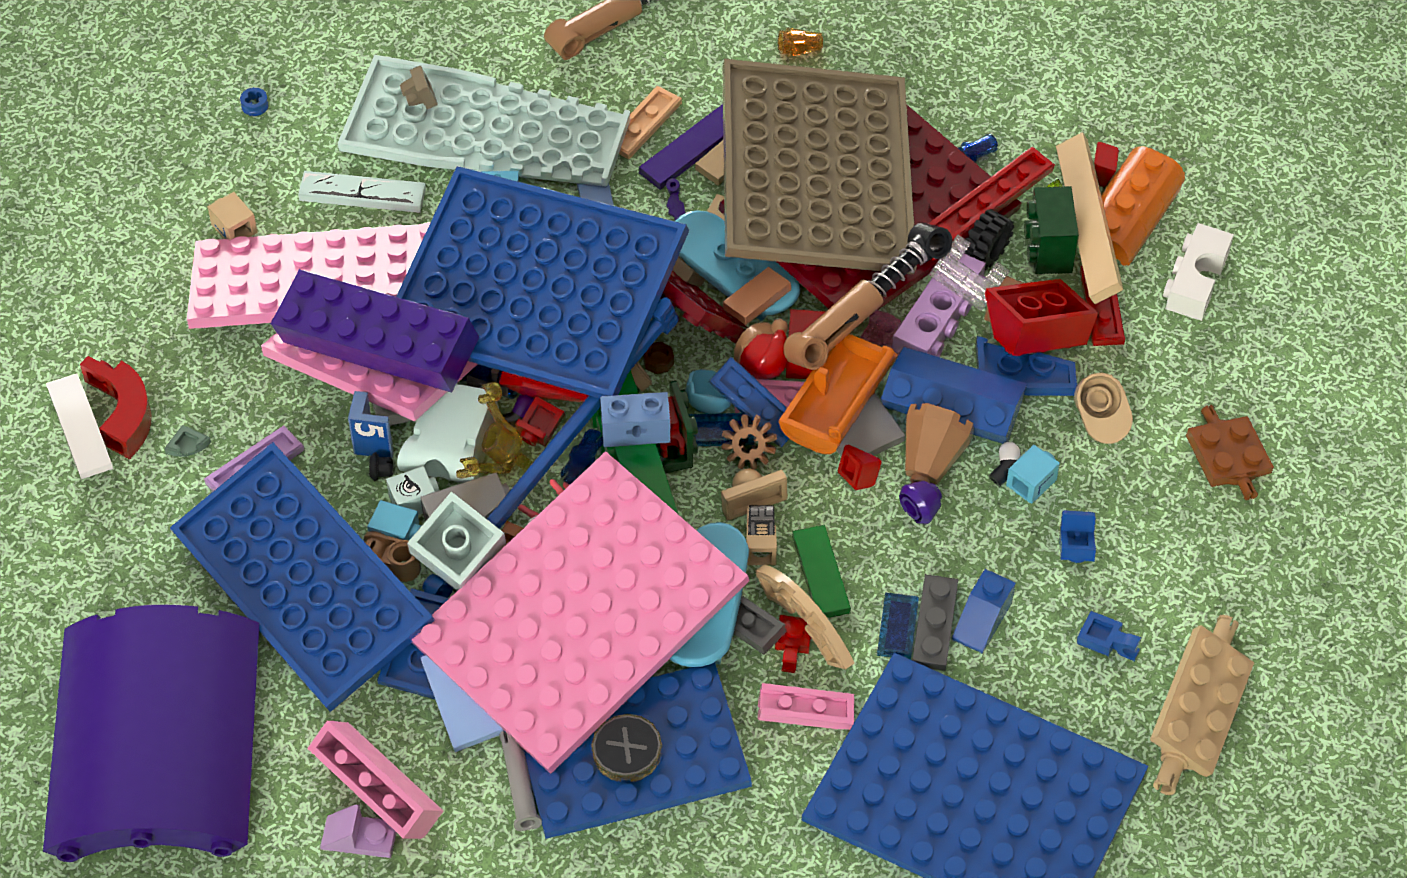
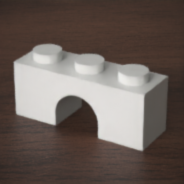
M1200 223L1197 224L1193 235L1187 233L1182 247L1185 255L1184 257H1177L1172 274L1176 275L1175 279H1168L1164 289L1163 297L1168 298L1167 310L1202 321L1212 296L1215 280L1205 277L1199 272L1209 271L1221 275L1230 252L1234 234Z

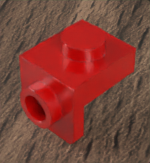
M536 396L522 420L518 419L515 424L516 430L519 433L518 437L531 446H536L538 443L545 447L565 416L564 411Z

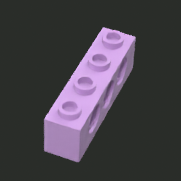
M951 249L893 335V351L899 356L903 347L940 357L944 348V340L946 337L951 339L954 336L959 324L957 320L961 315L966 316L969 313L973 303L972 297L975 293L980 295L986 285L987 277L984 276L986 263Z

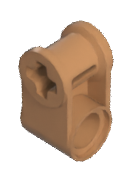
M369 531L365 534L364 542L400 581L408 582L418 577L421 571L420 561L410 554L407 545L408 540L386 536L376 531Z

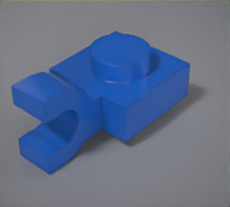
M1090 611L1077 636V644L1109 656L1112 649H1115L1120 656L1135 662L1140 652L1138 646L1141 642V637L1121 632L1122 622Z

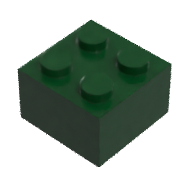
M1072 186L1035 187L1032 200L1027 201V218L1029 220L1024 221V237L1031 241V245L1027 246L1028 263H1034L1035 274L1073 273L1079 234Z

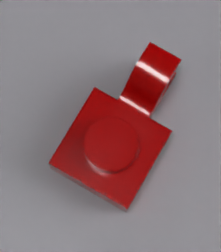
M672 396L668 397L670 443H660V454L663 458L667 457V447L671 445L678 447L680 455L685 453V441L679 432V422Z
M780 615L779 621L785 624L786 633L775 643V650L784 651L782 672L795 673L798 653L809 654L811 637L805 630L807 622L802 617Z

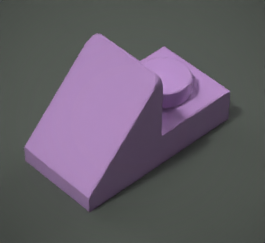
M353 805L327 816L320 849L391 858L396 831L383 819L362 817L360 805Z

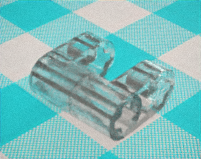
M958 234L952 242L950 252L942 259H939L929 276L982 311L987 304L985 298L986 288L999 287L1010 270L996 262L985 279L959 261L971 243Z

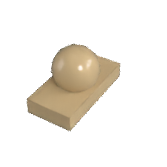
M750 468L737 472L733 478L732 487L721 491L722 511L726 519L732 520L747 514V505H773L787 500V477L783 470L762 476L757 470Z

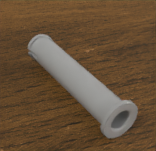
M502 731L499 737L502 743L516 815L514 828L517 831L537 829L541 826L542 819L536 812L524 749L508 733L506 737L505 732Z

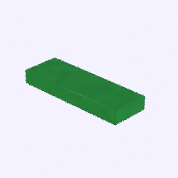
M825 525L792 531V538L811 599L827 618L850 614V603Z

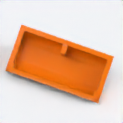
M1145 146L1132 149L1101 195L1115 256L1123 266L1131 264L1181 190V186L1185 181V173L1174 159Z
M851 334L846 336L828 352L824 365L816 370H812L779 419V425L783 433L795 443L821 454L836 452L849 429L856 422L859 414L877 390L878 385L896 361L898 354L891 347L884 345L880 347Z

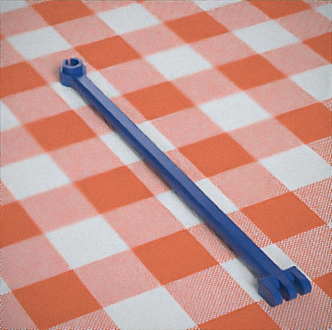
M669 298L659 300L629 372L662 332L668 335L678 323L679 317ZM589 395L489 515L488 521L499 529L503 526L601 407L600 398ZM431 574L425 579L422 590L448 598L453 591V587L438 575Z

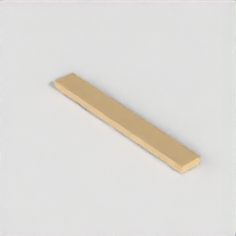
M1082 132L1057 145L1056 150L1064 185L1072 186L1079 234L1078 248L1089 297L1096 304L1123 290L1088 139Z

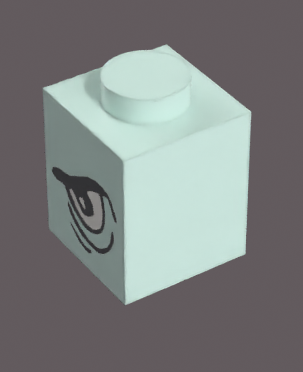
M424 466L386 479L388 495L392 504L416 510L418 515L423 514L421 496L440 491L435 477L429 478Z

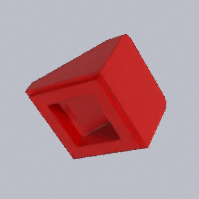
M1103 142L1097 143L1094 160L1099 187H1105L1110 182L1116 172L1119 155L1118 147Z
M848 444L844 446L837 472L855 490L870 488L876 484L882 461L878 457Z

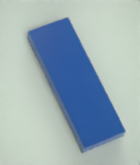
M730 357L708 382L742 414H747L752 423L756 415L761 416L758 424L759 427L770 422L772 426L765 432V435L777 434V440L773 442L779 447H783L789 438L781 430L779 419L787 407L738 362Z

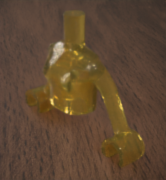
M496 382L482 384L486 394L479 395L478 401L481 404L487 405L495 423H492L487 428L481 446L482 451L495 463H479L475 457L462 458L460 462L464 465L465 469L457 470L456 476L459 479L477 476L479 473L509 474L516 465L526 472L533 461L521 453V434L504 418L495 403L502 397L501 387Z

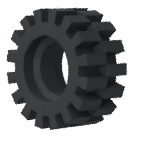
M992 209L986 210L985 214L982 213L980 215L979 221H975L974 228L969 230L968 234L970 235L968 238H965L964 244L966 245L962 247V252L986 263L985 271L988 270V268L993 266L994 261L999 259L1000 254L1003 255L1005 252L1004 248L1008 246L1009 238L1013 235L1014 222Z

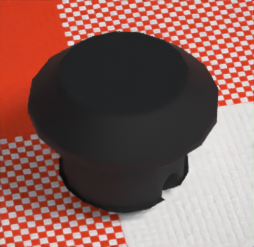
M377 452L373 453L369 459L370 477L374 481L378 480V477H391L393 475V459L391 457H379Z

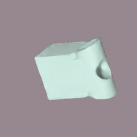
M456 384L452 393H445L417 419L414 426V434L405 441L399 452L397 460L398 469L408 472L424 466L428 476L443 477L460 483L480 478V463H483L497 429L498 418L501 415L495 392Z

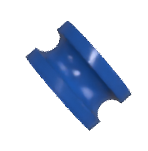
M248 88L241 94L240 102L242 111L245 114L259 116L268 109L267 95L263 89ZM256 99V102L259 101V103L252 104L251 100Z

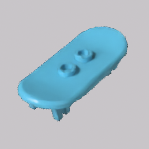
M696 210L681 215L675 221L686 224L689 229L679 256L694 271L727 297L731 296L767 267H770L791 282V291L756 317L760 321L764 320L767 315H775L787 310L797 301L800 294L799 282L776 261L725 257V221L719 216L707 211Z
M716 522L706 524L697 529L703 537L746 573L749 547L745 537L737 528L730 524ZM743 588L693 635L670 660L687 667H702L714 662L715 664H721V658L730 648Z

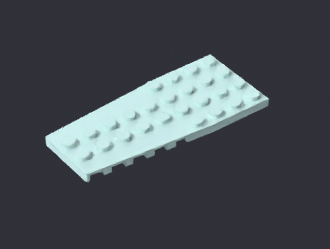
M374 55L339 138L338 148L342 152L426 167L455 170L459 166L479 172L518 171L519 177L606 187L609 184L630 123V111L625 110L623 114L608 111L605 104L596 103L595 107L579 104V98L568 96L566 100L551 97V91L539 89L538 93L524 90L522 84L510 82L509 86L497 84L496 78L469 71ZM420 65L431 82L438 103L437 106L426 109L424 103L409 106L406 96H403L400 88L401 83L412 77L410 70Z

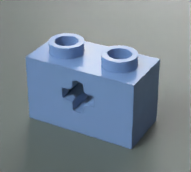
M668 392L600 397L603 447L670 443Z

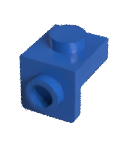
M1067 510L1062 512L1059 535L1061 560H1069L1074 563H1082L1084 561L1095 562L1094 530L1096 515L1094 512Z

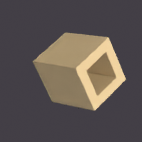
M235 192L219 198L207 206L211 225L223 239L232 240L240 236L251 237L258 233L253 212Z

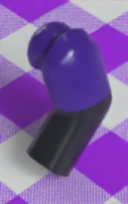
M519 395L511 413L499 416L497 430L516 428L517 420H522L534 398L528 395Z

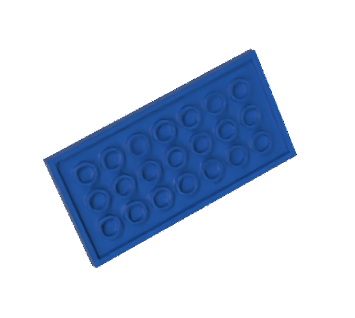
M274 442L170 527L172 532L246 617L259 622L260 633L329 712L334 710L410 645L412 639L421 632L425 625L435 621L425 607Z

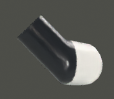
M1005 442L1000 446V465L989 474V478L999 487L1007 481L1009 468L1021 457L1020 449L1015 443Z

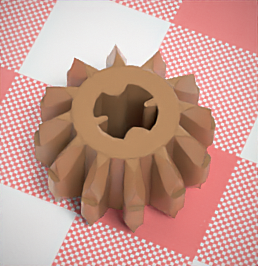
M742 414V426L732 419L729 424L735 432L724 430L722 436L732 440L721 445L722 450H734L727 456V460L731 462L737 456L741 459L738 463V468L743 469L746 460H750L751 469H757L756 458H759L766 465L769 459L764 452L775 454L776 447L767 444V442L777 440V434L765 435V432L771 428L772 424L767 422L762 427H759L760 415H756L753 424H749L748 415ZM748 434H752L755 436L754 442L758 441V446L752 445L750 449L744 448L745 442L741 443L740 438H747Z

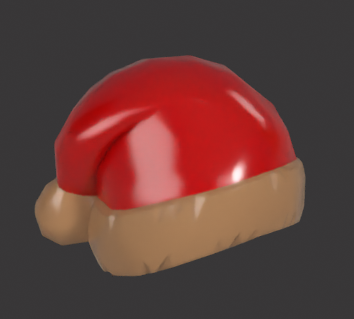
M781 318L775 319L772 324L758 322L746 329L738 339L734 348V360L755 379H773L785 370L787 359L784 355V344L787 339V322Z

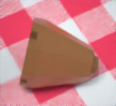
M924 403L920 410H917V404H910L906 416L905 472L910 477V482L926 481L937 485L970 444L974 433L973 423L966 420L965 425L959 422L961 415L949 409Z

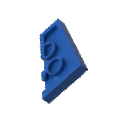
M977 336V369L1026 383L1027 388L1024 395L1074 396L1077 386L1075 362L1039 352L1033 355L1012 356L1004 347L987 343V338Z

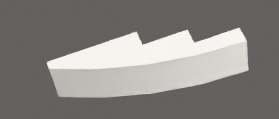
M78 374L46 383L80 478L84 479L113 469Z

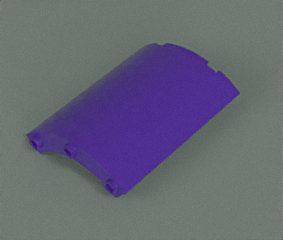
M141 605L115 609L114 616L101 618L98 614L89 616L64 629L43 852L54 855L63 862H74L90 854L128 846L146 848L151 845H165L211 852V854L218 857H226L248 845L259 622L221 610L218 611L217 616L198 613V606Z

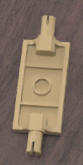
M1220 615L1217 618L1213 633L1202 625L1192 630L1151 735L1150 741L1161 747V761L1163 763L1153 787L1158 790L1162 784L1160 790L1162 794L1173 795L1176 792V786L1181 773L1186 769L1194 770L1205 777L1213 774L1253 668L1254 662L1231 646L1239 623L1234 620L1230 626L1232 617L1228 615Z

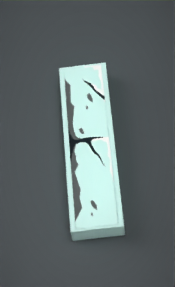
M304 171L298 197L299 201L421 213L426 185L422 182Z

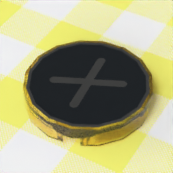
M619 715L605 721L594 733L591 744L594 763L599 771L608 778L620 782L621 779H630L631 782L638 781L648 776L658 766L662 756V742L659 731L652 722L637 715Z

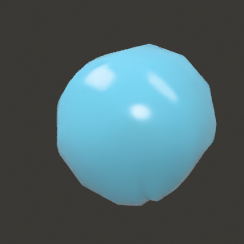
M700 369L689 374L685 389L689 403L699 412L720 414L728 409L732 403L708 382L716 372Z

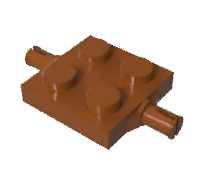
M1213 405L1203 407L1201 413L1207 424L1188 428L1186 437L1210 486L1238 485L1246 501L1250 498L1255 499L1258 496V492L1251 481L1256 477L1271 474L1274 466L1248 416L1221 420Z

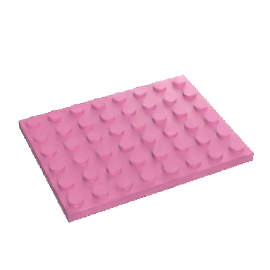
M605 451L470 578L461 589L432 614L435 621L425 625L421 632L412 639V643L424 655H427L505 732L551 774L750 580L744 571Z

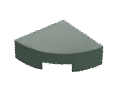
M182 425L164 450L166 454L172 456H190L205 449L211 443L210 437Z

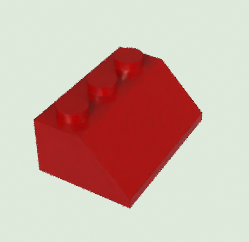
M1061 279L986 288L985 291L994 338L1012 356L1087 345L1098 315L1096 310Z

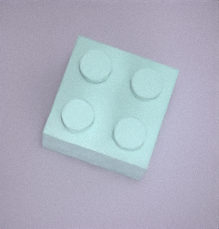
M450 492L408 541L407 545L411 555L458 591L502 549L506 541L504 532L453 492Z

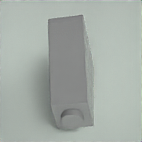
M497 473L489 474L421 496L423 516L426 521L450 492H453L487 519L510 489L507 483L501 484Z

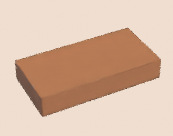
M767 267L724 300L723 309L747 325L791 291V282L770 267Z

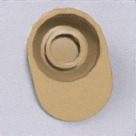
M1094 373L1083 378L1076 386L1074 401L1087 433L1091 438L1100 443L1112 444L1122 440L1129 433L1133 421L1132 412L1122 385L1116 378L1106 373Z

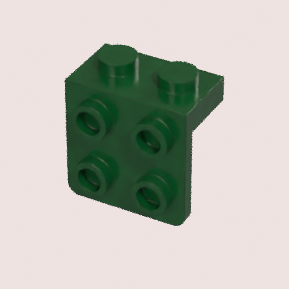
M677 380L669 382L670 396H672L678 418L679 432L685 441V453L680 455L678 447L671 445L667 447V457L663 458L660 454V443L656 444L665 474L692 468L693 454L698 453L697 442L694 436L698 434L697 422L694 415H688V396L685 389L680 390Z

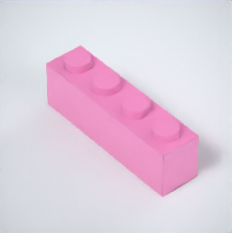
M327 720L307 748L403 839L424 838L443 813V810L348 722Z

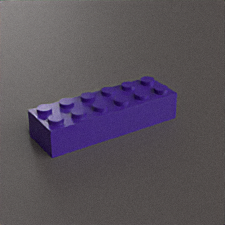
M300 269L270 323L283 343L451 393L479 339V335L468 317Z

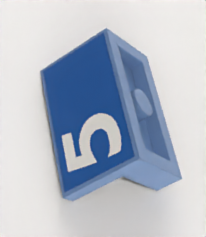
M354 391L348 416L354 454L371 456L377 452L379 457L393 458L394 451L389 417L371 415L368 392Z

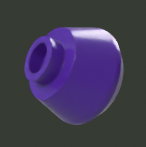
M919 481L902 486L899 494L900 504L903 510L915 519L916 523L929 524L941 507L942 494L935 484Z

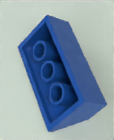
M903 347L890 370L881 401L885 408L904 414L908 413L910 404H917V410H920L924 403L955 411L961 415L959 422L965 425L966 420H969L973 423V435L1003 444L1009 442L1027 384Z

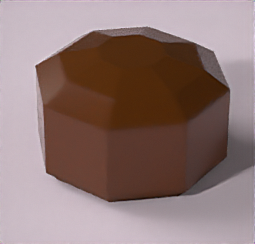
M661 341L653 343L643 355L645 369L654 374L668 372L674 365L672 347Z

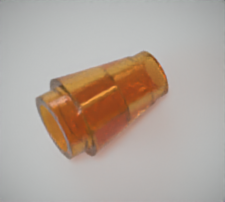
M787 27L786 30H780L778 33L779 53L787 54V57L820 51L823 48L822 33Z

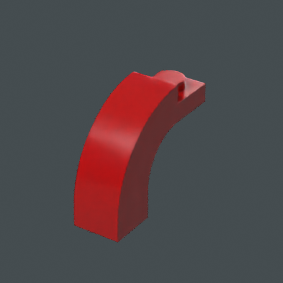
M87 356L80 364L84 381L118 401L114 412L99 428L104 444L107 448L131 459L143 445L151 426V408L145 385L139 374L121 360L113 369L109 363L103 360L97 361Z

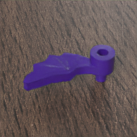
M670 179L666 183L667 191L670 194L666 206L669 209L668 215L674 217L676 221L686 212L684 203L679 200L681 190L679 181Z

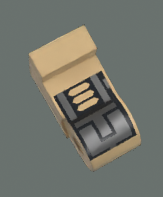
M747 505L746 542L749 547L747 565H776L777 540L774 505ZM752 552H770V554L766 557H757Z

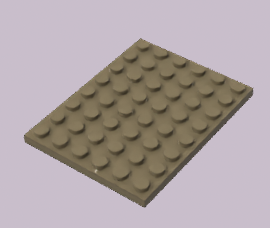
M724 59L722 75L725 257L881 271L883 265H889L891 258L898 257L900 250L906 248L909 232L914 226L905 77ZM917 265L913 268V270H914L913 273L908 272L907 274H914Z

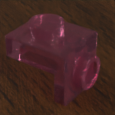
M876 310L869 316V324L860 338L880 347L884 345L892 348L893 335L901 325V320L895 318L890 313Z

